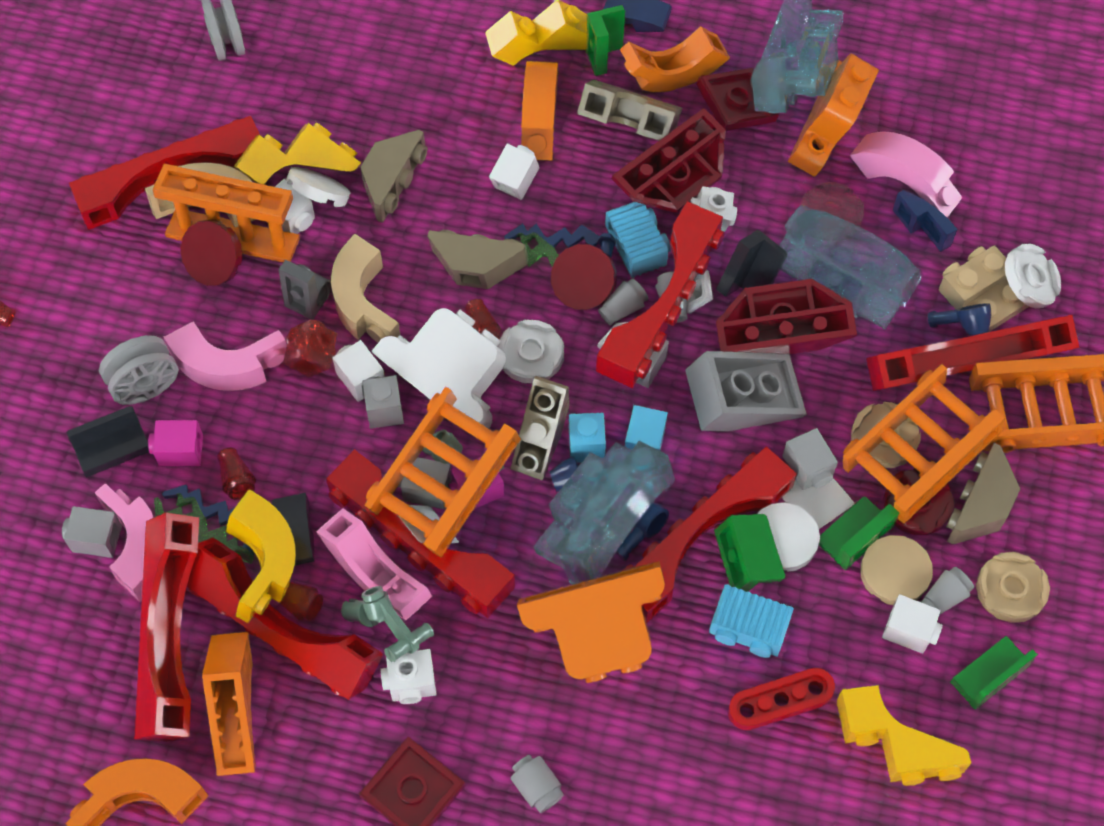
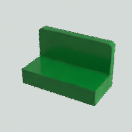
M623 5L587 13L586 53L595 76L607 74L608 52L619 50L623 47L625 9Z
M862 497L820 535L818 545L846 571L865 554L867 548L872 543L882 538L894 527L900 513L890 503L881 511L867 497Z
M765 514L730 515L714 530L731 587L749 592L758 583L780 582L785 578L774 537Z
M1005 636L953 677L950 683L976 710L1025 671L1038 654L1032 649L1024 655Z

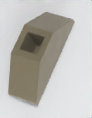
M415 130L376 142L360 167L365 191L375 217L381 223L384 222L388 213L395 211L403 188L407 189L413 179L414 169L417 164H422L426 158L428 147L425 146L423 131Z
M429 230L428 232L432 251L457 285L490 289L525 267L528 263L525 244L514 239H504L502 241L489 239L480 234L472 236L460 235L450 230H441L440 232Z
M539 376L534 377L519 434L521 440L516 446L511 470L543 480L561 438L570 405L568 386Z
M996 443L993 444L989 454L981 452L973 471L979 473L975 482L968 480L960 496V499L966 502L962 510L954 509L946 527L952 529V532L947 542L951 544H957L1000 531L1017 498L1020 487L1002 447Z

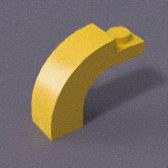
M250 489L229 515L226 528L227 533L248 545L255 552L260 562L261 571L240 599L236 612V617L246 623H249L255 613L262 615L271 599L279 603L282 601L292 576L296 556L294 538L285 518L269 501Z

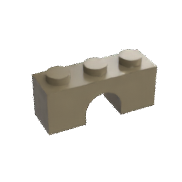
M592 80L585 83L577 114L606 124L609 122L624 124L637 130L636 134L659 141L677 128L682 108L601 81Z

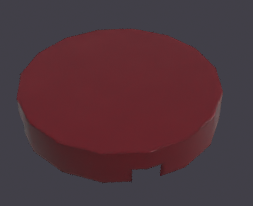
M216 219L203 220L190 226L183 235L180 248L182 262L187 272L197 282L206 286L224 284L235 277L237 274L235 272L238 266L241 265L243 256L241 243L236 233L230 227H226L221 221Z
M576 244L565 249L556 258L551 269V285L555 295L564 305L576 310H592L602 306L610 297L617 284V271L612 258L602 249L590 244Z
M915 468L913 470H903L894 477L904 486L907 484L912 486L920 479V472ZM947 483L905 524L897 519L895 526L901 531L912 535H929L939 531L949 521L955 505L949 484ZM887 488L883 496L884 508L889 503L894 507L895 496Z

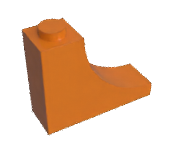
M248 632L212 635L202 673L217 776L255 772L256 762L251 717V675L253 663Z

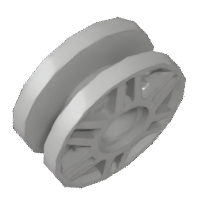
M201 0L205 23L218 61L226 59V44L231 43L238 56L246 54L240 25L232 1L220 0L221 7L214 8L211 0Z
M147 335L132 338L119 344L107 353L99 367V373L104 383L108 385V390L113 400L122 405L145 402L161 394L174 382L179 371L174 358L169 355V350L164 340L157 336Z

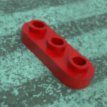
M821 668L807 669L736 693L730 701L728 716L737 728L753 730L825 706L834 694L835 682L833 677ZM816 685L820 688L821 693L814 695L809 691L808 687ZM777 696L784 697L787 704L779 706L775 703L774 698ZM744 707L752 710L753 715L751 717H744L741 715L740 709Z

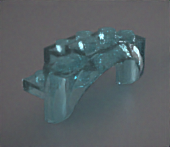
M783 0L762 58L756 64L750 81L753 89L755 111L772 114L786 113L789 105H795L798 95L809 97L825 96L838 62L837 37L844 22L843 11L812 10V0Z
M803 204L795 210L785 224L787 234L779 246L788 255L780 270L797 280L813 279L842 298L848 299L852 302L854 317L857 319L859 316H862L886 330L899 307H905L922 279L921 269L917 268L904 253L873 233L840 217L809 208Z
M638 441L632 450L615 442L603 458L590 452L549 503L554 521L533 546L536 554L563 568L571 584L601 577L614 554L654 500L663 491H668L674 483L675 478L668 455L641 441Z

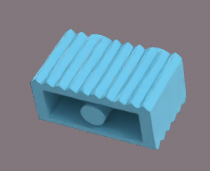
M632 202L606 212L605 227L608 233L612 234L615 238V247L632 278L667 265L668 252L671 251L670 242L665 233L660 234L659 230H657V218L652 208L647 209L644 204Z
M727 584L724 585L709 633L714 634L715 639L722 644L733 646L739 643L750 647V652L759 657L769 658L770 655L778 657L794 608Z

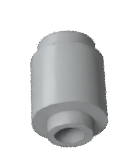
M529 754L512 767L515 773L510 779L530 807H536L540 814L564 797L560 790L561 783L541 756L533 759Z

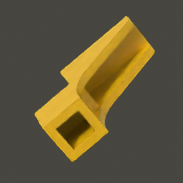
M556 0L533 20L510 11L485 32L492 57L514 66L523 58L543 50H586L587 14L580 11L576 6L568 5L560 0Z
M316 122L314 126L309 123L305 124L284 153L280 151L283 145L270 135L266 134L264 138L256 135L234 167L247 175L255 183L264 185L276 171L288 165H302L351 172L356 170L361 162L355 158L358 154L355 150L343 142L337 145L329 139L331 133Z
M878 685L841 690L837 699V706L845 743L856 742L857 746H870L878 743V739H881L890 782L902 781L903 785L910 786L923 783L925 778L939 776L940 781H950L962 777V773L970 766V755L965 748L907 727L895 720L882 701Z

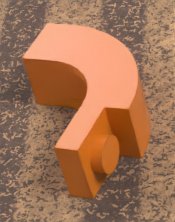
M701 26L686 40L664 51H649L631 42H628L620 49L626 60L624 65L628 72L636 78L642 90L649 92L673 91L698 81L700 76L710 75L730 59L718 35Z
M526 62L522 103L521 145L532 150L535 153L536 160H553L559 62Z
M155 759L127 760L99 771L83 784L93 796L89 800H83L78 803L70 813L71 818L65 824L67 826H101L117 809L134 801L154 802L166 809L178 822L183 824L206 800L208 794L195 779L175 765Z

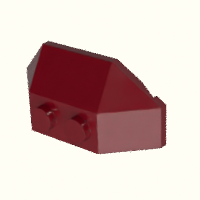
M703 108L613 174L611 179L632 201L677 213L684 207L687 201L690 202L692 197L696 198L702 186L711 187L721 179L726 130Z
M813 279L744 288L716 321L720 351L796 354L822 350L857 336L852 302L844 297L842 298Z

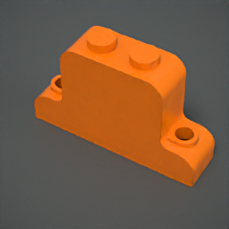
M852 53L843 62L837 60L832 66L788 159L789 163L814 177L820 172L836 143L856 121L878 74V68ZM812 144H816L819 150L815 149Z
M660 561L520 598L517 608L524 626L532 629L534 632L550 629L555 631L565 669L575 679H585L587 683L606 678L607 672L620 669L621 673H629L642 668V663L649 659L652 651L651 638L642 605L661 599V593L665 586Z

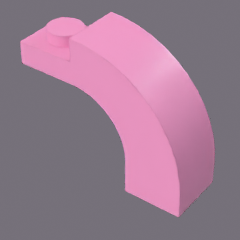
M894 132L866 134L850 154V157L867 179L882 176L895 178L912 188L920 198L933 205L946 217L949 216L962 199V196L949 179L954 173L951 167L933 150L908 136Z
M194 321L164 336L168 350L181 371L198 384L216 390L236 391L261 385L267 382L263 370L268 367L278 366L285 358L290 356L286 340L279 330L238 350H223L214 347L205 340Z
M342 508L316 531L334 558L364 591L375 586H382L383 590L388 593L394 610L405 621L432 597L426 586L404 572L383 552L364 523Z

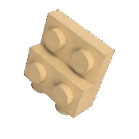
M995 245L987 250L983 246L977 248L969 255L968 262L961 266L958 262H955L947 267L942 274L943 279L938 290L955 309L990 303L992 316L989 332L1030 307L1017 298L1009 286L1005 274L1006 257Z

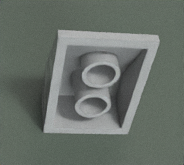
M706 351L685 369L701 431H733L802 418L806 415L789 354Z

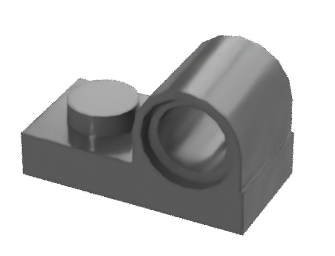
M285 260L278 269L284 305L313 320L329 297L332 288L331 280L311 271L305 265H296Z

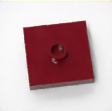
M753 68L711 74L698 78L697 87L715 119L726 131L776 122L779 113Z
M408 736L360 791L359 796L394 826H433L466 784Z

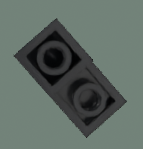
M306 492L273 499L272 505L285 518L294 538L296 553L294 566L315 562L314 535L310 528V507Z

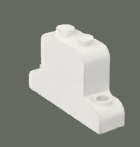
M439 309L432 314L411 342L401 335L398 338L387 336L382 338L371 351L430 400L436 393L441 394L445 386L448 387L457 398L453 404L455 408L488 429L490 428L492 415L489 409L491 407L481 399V396L505 366L506 357L504 352L497 347L501 341L486 329L480 334L472 327L476 321L461 309L456 314L449 309Z

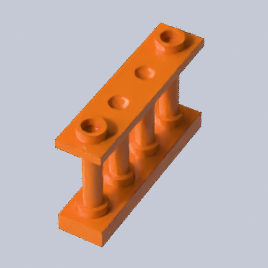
M168 164L163 165L152 190L155 198L172 201L175 211L165 232L167 238L182 241L183 235L193 224L198 221L216 219L236 233L241 243L242 254L284 262L285 260L291 262L300 235L283 231L282 225L293 201L292 190ZM188 205L204 208L206 214L189 211ZM219 212L236 215L238 227L235 228L231 220L220 218ZM250 218L267 221L269 228L251 224Z
M1104 354L976 363L969 377L971 391L983 390L987 392L990 411L995 409L1005 417L1003 431L983 451H990L994 443L1000 445L1004 453L1012 452L1015 449L1095 443L1099 446H1104V393L1101 382L1104 381ZM1083 383L1087 385L1096 423L1076 424L1068 384ZM1049 385L1054 388L1062 422L1061 426H1042L1034 390L1035 386ZM1016 388L1020 390L1028 428H1008L1000 389Z
M943 364L934 372L929 370L923 374L917 382L918 387L860 440L858 438L852 440L843 451V469L849 473L857 464H860L895 496L894 508L900 513L898 519L903 524L1003 431L1005 417L997 410L993 409L986 417L983 414L978 416L944 386L947 368ZM932 395L970 426L968 429L970 432L961 440L951 437L919 409ZM907 418H910L945 449V455L937 463L934 461L929 462L894 430ZM883 440L920 472V479L912 486L909 484L904 486L869 454Z
M446 386L441 394L436 393L427 405L428 413L380 482L376 481L370 487L366 495L367 502L365 503V506L377 516L382 508L386 507L425 533L424 537L427 538L423 544L439 557L443 556L521 440L517 431L505 423L500 431L497 429L492 431L455 408L453 404L457 398L452 390ZM444 418L485 443L487 450L480 460L475 459L472 461L433 436ZM424 447L465 473V478L467 479L460 490L455 489L452 491L413 465ZM404 477L445 503V508L447 509L439 520L435 519L432 521L392 495Z

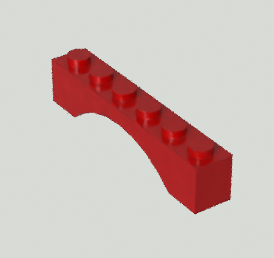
M252 116L236 119L224 126L213 130H206L197 136L174 142L167 147L153 152L144 153L124 163L114 164L105 170L91 175H84L78 180L69 182V186L87 229L90 230L119 219L125 209L145 191V188L156 183L164 164L178 167L193 163H216L235 168L234 165L256 135H260Z
M689 201L686 202L672 227L670 245L674 256L675 271L667 289L659 300L645 313L628 323L612 328L597 354L596 372L632 389L638 378L644 379L652 364V360H650L654 351L659 353L667 337V334L664 332L668 325L674 326L682 310L679 307L683 299H690L696 287L694 280L697 274L703 275L709 265L711 257L708 255L712 248L717 250L721 245L725 232L721 230L723 216Z
M1072 314L974 336L868 357L866 361L872 389L876 391L918 382L923 374L929 370L934 372L941 364L947 368L946 376L971 371L976 363L1024 360L1080 347Z
M767 446L758 454L755 452L749 454L740 466L742 469L734 476L731 474L725 476L716 487L718 491L710 498L707 496L702 497L694 505L693 513L685 521L680 518L669 528L668 536L661 543L655 541L649 545L642 554L643 559L635 566L629 564L622 570L660 561L665 586L661 593V599L642 605L646 623L672 600L678 567L688 549L702 534L714 525L726 520L730 515L760 511L771 504L777 503L793 488L797 473Z
M354 449L326 478L329 488L328 495L331 500L339 507L344 508L347 506L355 512L354 516L360 519L367 529L373 527L380 532L381 539L393 550L400 548L408 555V561L419 571L426 569L435 576L433 579L441 589L448 593L452 590L462 598L461 603L473 614L480 612L488 619L515 589V575L488 553H467L447 548L443 556L439 557L423 543H420L394 512L383 507L378 516L372 513L365 506L367 502L366 495L376 481L380 482L382 480L381 469Z
M166 512L146 521L135 740L170 742L190 737L191 698L182 670L180 629L186 587L198 553L199 517Z
M214 537L198 543V553L187 583V587L193 595L204 598L214 605L220 614L231 617L244 626L246 632L261 638L271 645L276 653L288 657L301 666V669L306 674L320 679L330 686L331 691L336 695L349 700L367 688L383 656L382 652L355 634H322L303 628L285 618L270 604L262 615L255 613L249 623H246L236 617V612L240 599L253 581L247 573L241 556Z

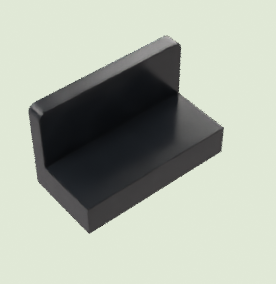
M756 230L739 241L716 290L727 297L739 288L744 289L773 284L788 253L760 230Z
M132 406L66 432L86 478L149 453L147 438Z

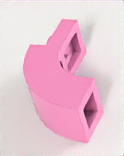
M105 483L95 494L106 511L115 512L121 525L127 532L124 550L109 568L116 580L141 602L146 521L154 518V516L140 496L132 502L121 489L114 492Z

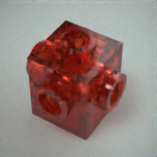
M312 319L292 327L286 337L287 347L283 364L308 377L329 370L333 360L332 357L336 353L335 344L338 333L325 327L322 322Z

